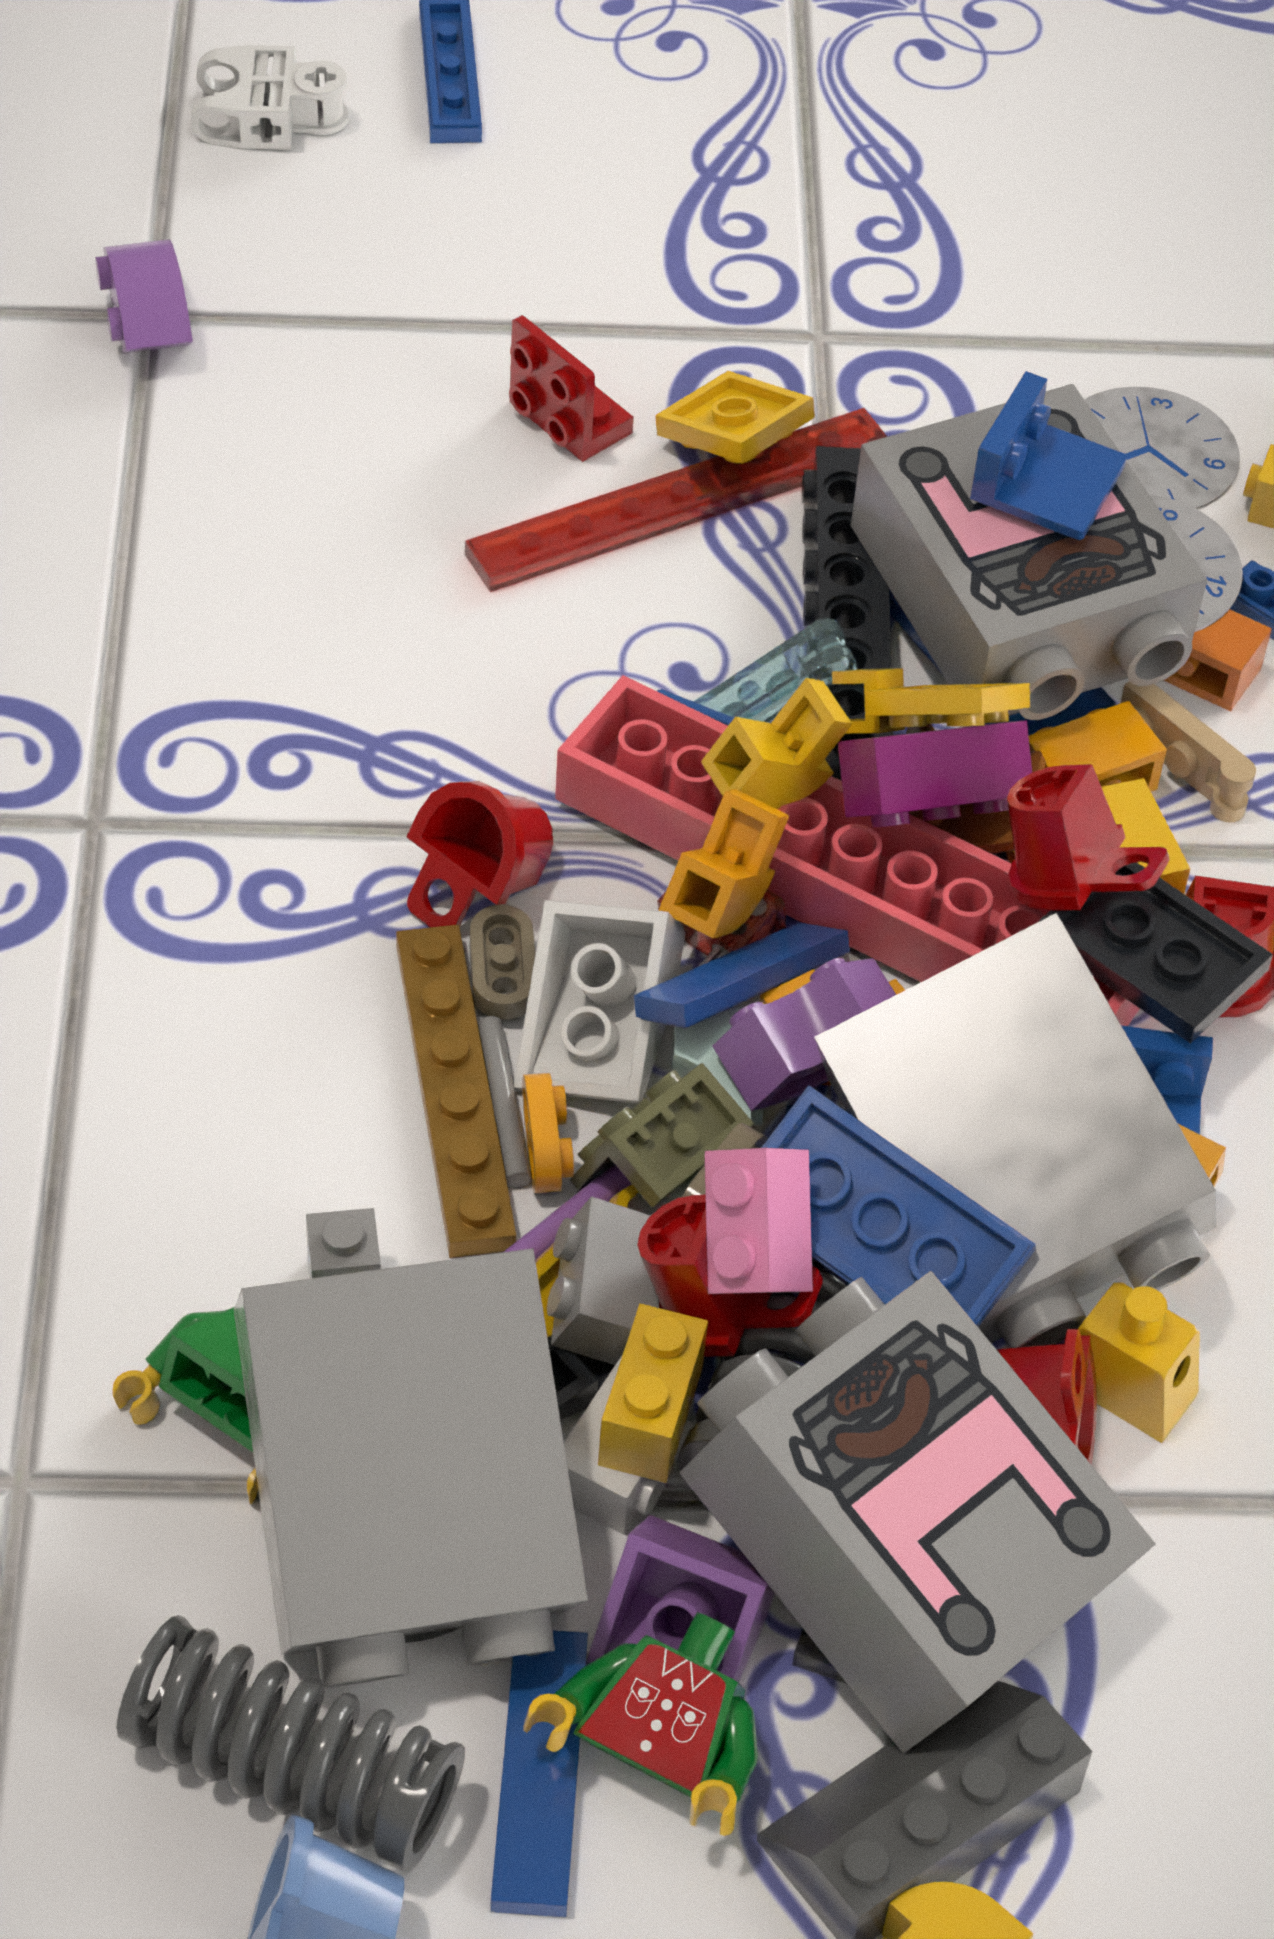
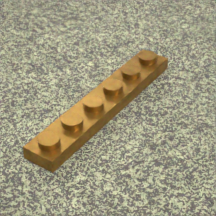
M459 925L396 931V949L449 1258L504 1252L516 1242L517 1235Z

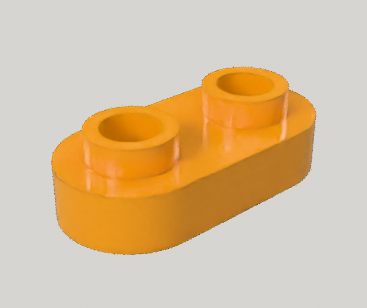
M550 1073L523 1074V1115L533 1193L561 1192L562 1178H572L574 1176L571 1138H559L558 1125H565L567 1123L564 1085L553 1086Z

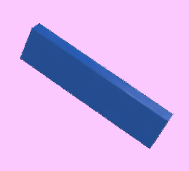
M419 0V22L430 143L482 142V122L469 0Z
M800 922L634 995L636 1017L645 1021L686 1029L816 969L828 961L844 956L845 953L850 952L848 930Z
M552 1630L555 1651L531 1656L526 1654L513 1656L490 1901L491 1912L567 1917L580 1738L573 1733L578 1723L571 1724L566 1742L562 1749L557 1752L546 1749L549 1736L555 1729L554 1725L548 1722H538L527 1733L524 1732L523 1725L529 1706L535 1698L543 1694H554L580 1669L586 1666L588 1633Z

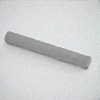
M488 1016L480 1019L477 1025L507 1186L510 1188H520L526 1186L531 1181L502 1021L498 1017Z

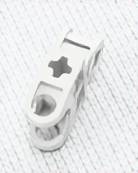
M242 45L215 48L206 52L198 62L197 83L210 96H205L195 102L192 107L190 123L194 133L201 140L209 144L239 149L291 150L292 133H309L325 136L341 131L348 124V108L342 100V92L347 85L345 70L338 64L330 61L296 62L295 46ZM269 57H273L271 76L268 75L267 71ZM212 66H224L233 72L234 78L214 79L206 73V70ZM321 73L324 74L325 86L320 87ZM323 109L324 123L319 122L318 110ZM208 113L226 115L229 122L221 127H212L205 124L200 117ZM267 119L271 121L270 138H266Z

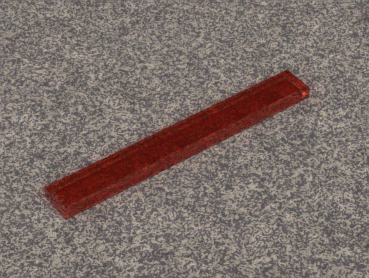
M861 408L795 430L789 437L777 441L757 454L753 460L743 464L728 462L723 457L717 456L465 540V556L487 589L493 592L802 487L803 469H814L816 446L861 448V444L888 436L867 410Z

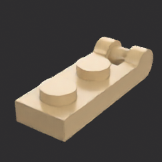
M1130 681L1125 683L1120 703L1130 701L1165 746L1167 751L1164 764L1175 776L1185 780L1211 801L1210 811L1215 818L1228 823L1241 820L1245 815L1249 800L1247 792L1252 788L1256 775L1254 763L1155 684L1137 686Z

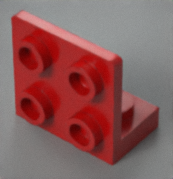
M524 315L512 320L509 402L519 414L527 416L549 434L550 438L558 446L566 448L581 462L633 433L634 416L595 386V374L590 368Z

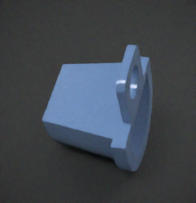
M292 1814L284 1824L267 1865L247 1939H395L405 1889L403 1876L314 1835V1823L310 1819Z

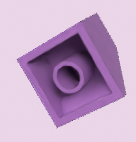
M650 1515L628 1535L586 1660V1666L623 1643L638 1644L645 1635L678 1650L696 1612H699L736 1632L717 1671L739 1682L759 1639L775 1593L742 1551Z

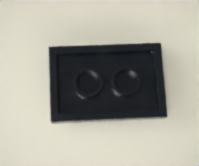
M1138 862L1131 863L1118 869L1115 874L1119 876L1132 875L1140 872L1145 867ZM1160 877L1153 887L1144 891L1091 892L1080 910H1050L1039 920L1040 922L1057 913L1092 976L1190 1044L1268 971L1273 955Z

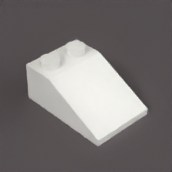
M544 900L514 1079V1089L522 1091L523 1074L550 1073L552 1085H564L566 1096L636 1104L643 1100L666 1025L641 1020V1018L636 1017L634 995L679 975L685 931L669 912Z

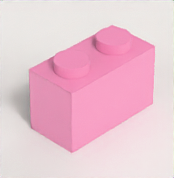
M751 1148L705 1151L708 1294L813 1292L809 1150Z

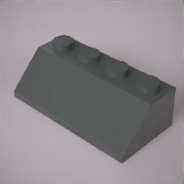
M997 1681L968 1707L904 1754L891 1741L757 1834L756 1841L836 1939H875L883 1932L889 1903L898 1895L921 1884L955 1882L1077 1795L1081 1790L1093 1751L1044 1696Z

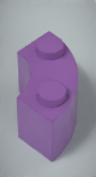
M166 239L103 247L104 256L95 257L99 289H109L111 302L114 306L107 308V321L111 342L121 341L123 353L191 344L193 339L185 291L177 256L171 240Z
M836 958L828 961L811 974V981L793 993L768 1004H763V1002L749 1004L730 1018L729 1024L731 1028L712 1047L751 1111L773 1106L797 1097L805 1091L808 1085L814 1089L829 1081L814 1037L896 995L874 958L845 962L843 958Z

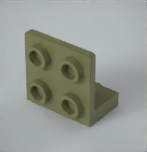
M700 1063L683 1078L674 1069L653 1085L644 1094L646 1098L632 1110L628 1106L625 1107L597 1131L599 1135L577 1154L584 1164L569 1180L579 1190L614 1162L653 1208L705 1165V1151L717 1150L738 1124L744 1123L751 1127L754 1123L703 1063Z

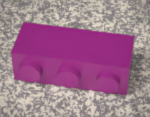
M1027 720L838 742L846 817L871 816L872 828L909 824V811L922 810L923 821L961 817V804L972 803L974 814L1008 811L1007 796L1010 788L1018 780L1032 773Z

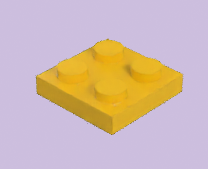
M726 371L655 415L658 436L679 442L686 448L700 449L721 456L728 462L742 464L753 460L757 454L777 441L789 437L793 431L815 418L813 397L731 371Z

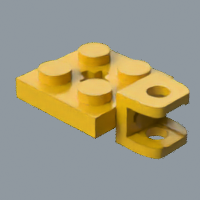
M903 668L832 671V684H864L865 718L849 719L852 725L845 734L884 733L905 730V727L927 726V724L947 723V726L956 727L1009 722L1008 710L1030 708V683L914 685L904 687Z

